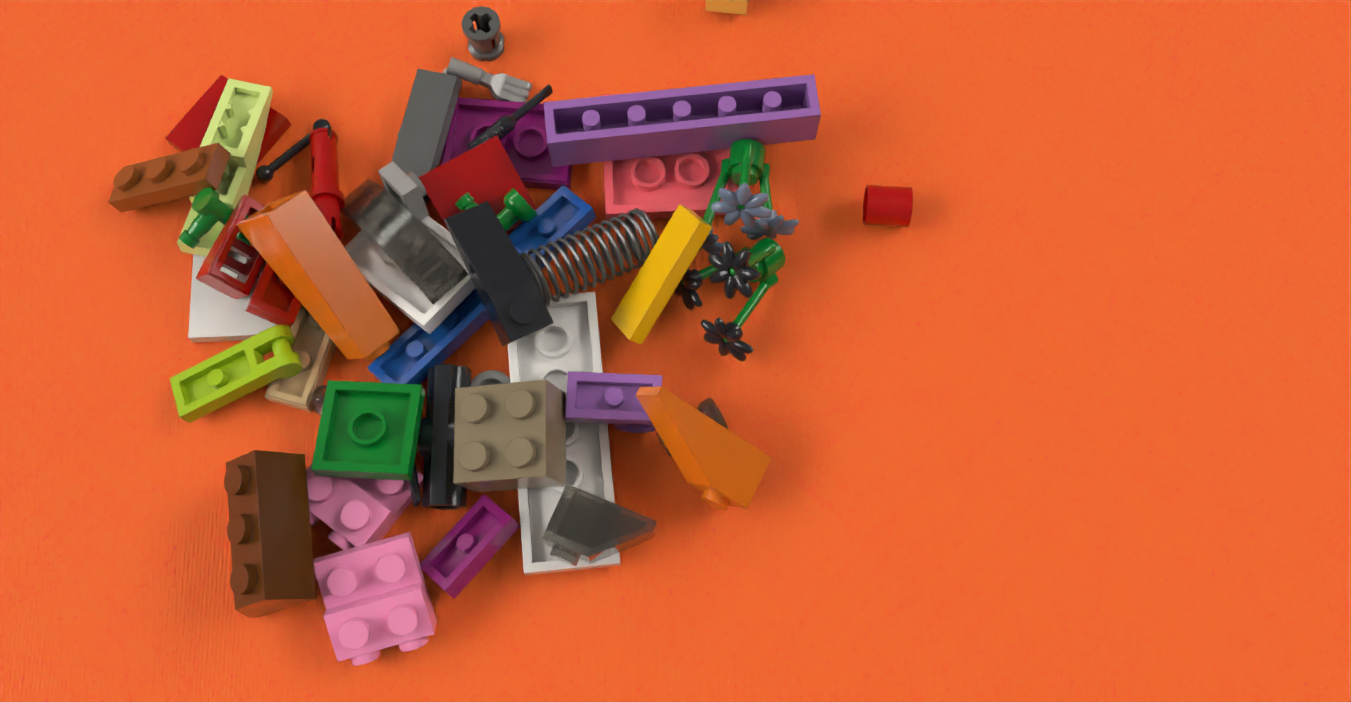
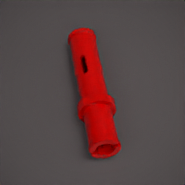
M318 128L313 130L309 136L312 191L309 196L338 239L341 240L343 232L340 211L345 206L344 194L339 190L338 135L332 130L330 138H328V128Z

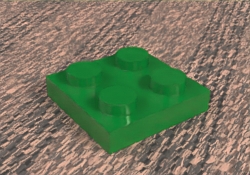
M328 380L311 466L313 473L316 476L412 481L425 397L422 385Z

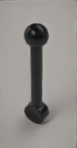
M319 119L313 124V130L328 128V136L330 135L332 128L327 120ZM310 133L268 166H260L256 170L257 178L262 182L272 180L277 169L310 144Z

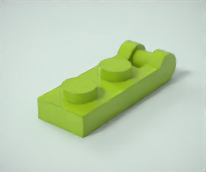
M287 325L270 327L169 378L179 417L191 423L279 378H290L299 374L303 366L299 354L293 352L291 347L294 344L291 328ZM273 351L274 357L264 361L263 355Z

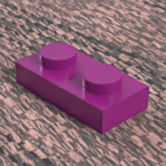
M483 494L420 563L421 569L455 599L520 525Z

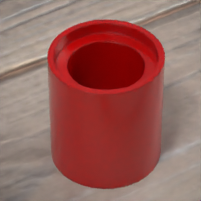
M866 185L863 199L864 225L909 227L913 209L912 187Z

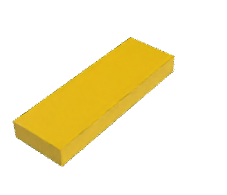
M681 204L678 205L611 318L629 340L638 344H642L712 230V227L693 210Z

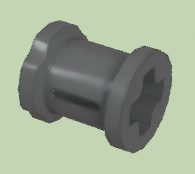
M483 6L474 7L467 11L463 16L461 24L463 33L469 41V53L478 61L496 60L504 52L505 42L504 36L500 32L499 16L494 10ZM473 21H475L477 29L474 28Z

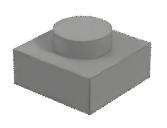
M393 161L378 170L390 200L414 224H417L429 215L423 200V196L427 194L426 189L413 172L406 175Z

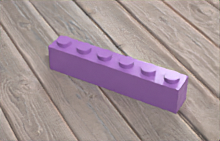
M814 74L543 102L547 144L552 167L729 149L733 142L740 139L755 140L763 145L815 140L821 117Z

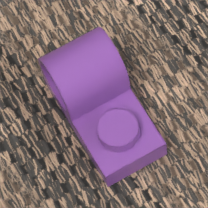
M568 372L566 422L614 424L617 430L630 433L657 431L636 397V393L639 387L662 386V375Z

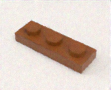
M214 143L122 167L114 178V189L108 203L120 212H126L194 196L206 187H210L214 191L218 190L231 153L219 143Z

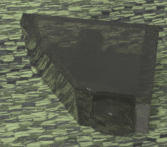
M566 483L542 539L547 546L552 547L549 555L567 564L577 566L579 559L592 564L653 539L658 530L657 521Z

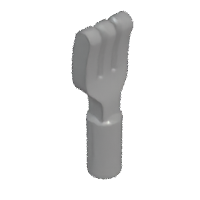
M451 57L446 71L447 74L458 76L462 80L488 88L493 98L501 101L527 102L526 99H528L532 84L528 81H523L504 73L493 75L454 57Z

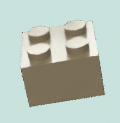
M546 379L455 388L453 483L475 492L566 486V393Z

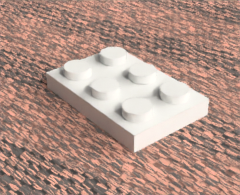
M392 201L344 247L370 287L428 334H431L475 289L450 232L429 216L414 224Z

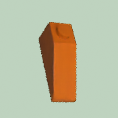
M639 387L636 397L687 483L703 492L700 499L722 511H726L728 506L748 509L771 457L664 387Z

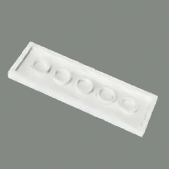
M595 292L577 293L576 295L569 294L566 299L560 296L559 302L551 300L550 306L546 307L554 323L508 344L510 383L546 379L564 391L567 397L568 372L603 373ZM566 422V486L518 489L523 569L526 576L621 566L608 424Z

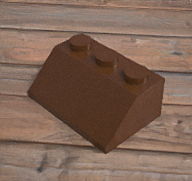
M253 450L226 462L224 486L228 493L229 509L227 535L231 542L232 557L230 585L234 592L235 610L249 618H254L316 599L305 454Z

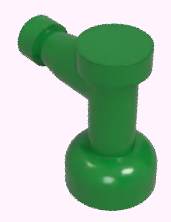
M210 187L202 189L192 203V209L199 214L193 220L188 230H184L181 233L179 239L194 249L200 242L199 239L208 233L218 221L225 225L234 209L219 200V194ZM238 232L236 238L251 245L245 235Z
M512 188L505 195L504 204L506 207L497 215V218L504 230L507 231L518 220L524 223L530 222L537 215V212ZM468 192L455 203L461 211L478 204L473 201L474 198Z

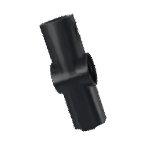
M438 364L428 368L426 417L421 419L417 442L420 455L424 458L422 507L442 510L466 508L467 488L453 483L455 388L471 387V369L466 366Z

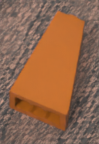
M306 190L274 200L237 224L245 237L347 359L366 358L367 361L379 357L390 348L388 341L401 331Z

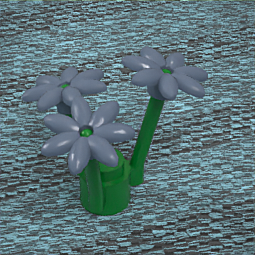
M740 139L731 144L730 156L722 160L720 176L703 220L711 226L716 212L726 213L724 223L732 225L741 217L745 225L740 228L741 232L747 234L750 240H756L763 236L773 240L777 234H793L794 227L799 224V220L784 221V216H777V212L773 210L769 184L770 165L764 163L766 149L760 142ZM729 177H731L735 184L739 185L735 192L725 188ZM759 180L761 193L752 195L749 186L755 185ZM712 227L700 250L703 248L709 254L712 252L719 254L723 243L717 242L719 237L712 234Z

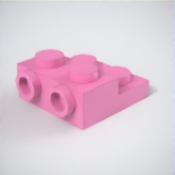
M312 464L306 470L310 524L315 526L319 519L333 529L327 537L343 550L381 540L412 502L408 480L316 476L311 470ZM417 471L421 491L423 488V475Z
M411 532L314 559V572L326 607L323 617L337 662L350 658L352 665H363L377 659L381 655V649L399 645L400 651H412L427 644L429 641L427 636L435 633L437 619Z

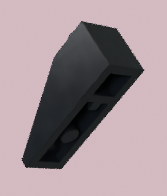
M488 201L444 219L502 347L554 323L534 278Z

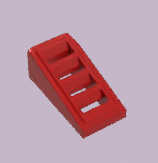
M246 194L240 198L196 276L198 281L234 299L249 296L265 259L255 247L253 248L236 238L238 232L243 234L237 224L242 222L246 215L251 216L265 207V205ZM230 249L247 258L245 264L229 256ZM221 267H224L237 274V278L235 279L234 277L220 271Z

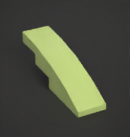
M229 78L200 147L219 143L231 153L219 188L215 191L219 194V200L235 209L240 198L245 194L248 195L265 133L273 90L269 86ZM196 195L189 197L191 204L193 203V200L196 197ZM192 207L181 233L184 230H188L193 220L199 214ZM218 221L208 233L199 239L200 242L194 249L184 244L179 238L177 244L181 252L207 257L225 225Z

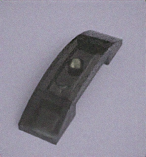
M367 179L344 198L345 206L340 211L341 215L359 232L362 231L432 304L436 303L469 275L440 241L408 209L376 182Z

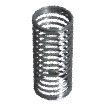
M635 208L628 211L627 214H620L618 218L614 216L609 221L604 220L600 225L596 223L592 225V228L586 227L583 229V232L578 230L574 232V235L568 234L564 239L558 238L555 243L550 241L546 247L540 245L537 250L532 248L528 251V254L525 252L519 253L534 278L546 306H550L551 300L559 302L560 296L565 299L568 298L569 292L576 295L578 289L586 291L588 285L593 288L597 282L603 284L606 278L613 280L614 275L622 276L623 271L630 273L632 267L640 269L641 264H644V261H646L650 254V248L643 230L634 220V214L645 225L653 248L659 236L650 217L644 211ZM620 224L625 228L627 241L620 231ZM611 227L616 231L619 247L611 235ZM636 229L638 230V232H639V234H640V236H641V238H642V240H643V242H644V246H645L646 251L644 250V248L642 247V245H641V243H640V241H639V238H638L637 233H636ZM602 231H603V232L607 235V237H608V242H609V246H610L612 255H613V257H614L616 263H617V264L619 265V267H620V272H617V271L615 270V265H614V262H613L612 255H611V253H610V251H609V249H608V246L606 245L605 241H604L603 238H602ZM593 234L599 240L600 249L607 266L611 270V276L606 273L603 259L594 244ZM581 235V241L576 236ZM570 238L572 239V245L567 241ZM585 239L589 242L595 263L602 273L601 280L597 277L594 263L585 248ZM563 242V249L558 245V243ZM576 243L582 249L586 266L593 277V283L587 279L584 265L576 251ZM552 245L554 246V253L549 249ZM567 247L573 253L576 267L584 281V287L578 282L575 269L567 254ZM540 250H545V257L540 253ZM558 251L564 258L567 270L574 282L575 290L569 286L564 269L559 262ZM631 251L637 259L638 265L633 264ZM621 252H622V254H623L625 260H626V261L628 262V264H629V268H628V269L624 267V262H623V258H622ZM532 253H535V260L530 256ZM549 255L556 264L559 276L565 286V294L559 288L556 276L550 266ZM540 259L547 268L550 280L556 291V298L549 290L541 270Z

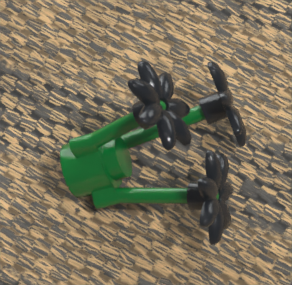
M762 238L750 248L744 247L736 254L731 244L725 241L721 248L722 256L712 252L708 254V260L712 265L699 271L688 268L674 291V294L677 296L682 295L684 304L689 310H692L694 305L696 307L702 306V301L695 290L699 289L700 285H702V280L710 277L712 283L725 282L724 292L728 299L735 296L737 289L742 295L750 298L733 322L725 324L720 318H716L714 324L704 319L701 321V326L707 332L704 334V340L711 344H719L718 351L721 356H726L730 352L734 358L739 361H745L746 355L744 353L750 354L754 350L750 345L740 340L743 336L741 327L768 289L778 282L776 272L785 264V255L782 248L770 238ZM748 281H759L760 285L754 293Z

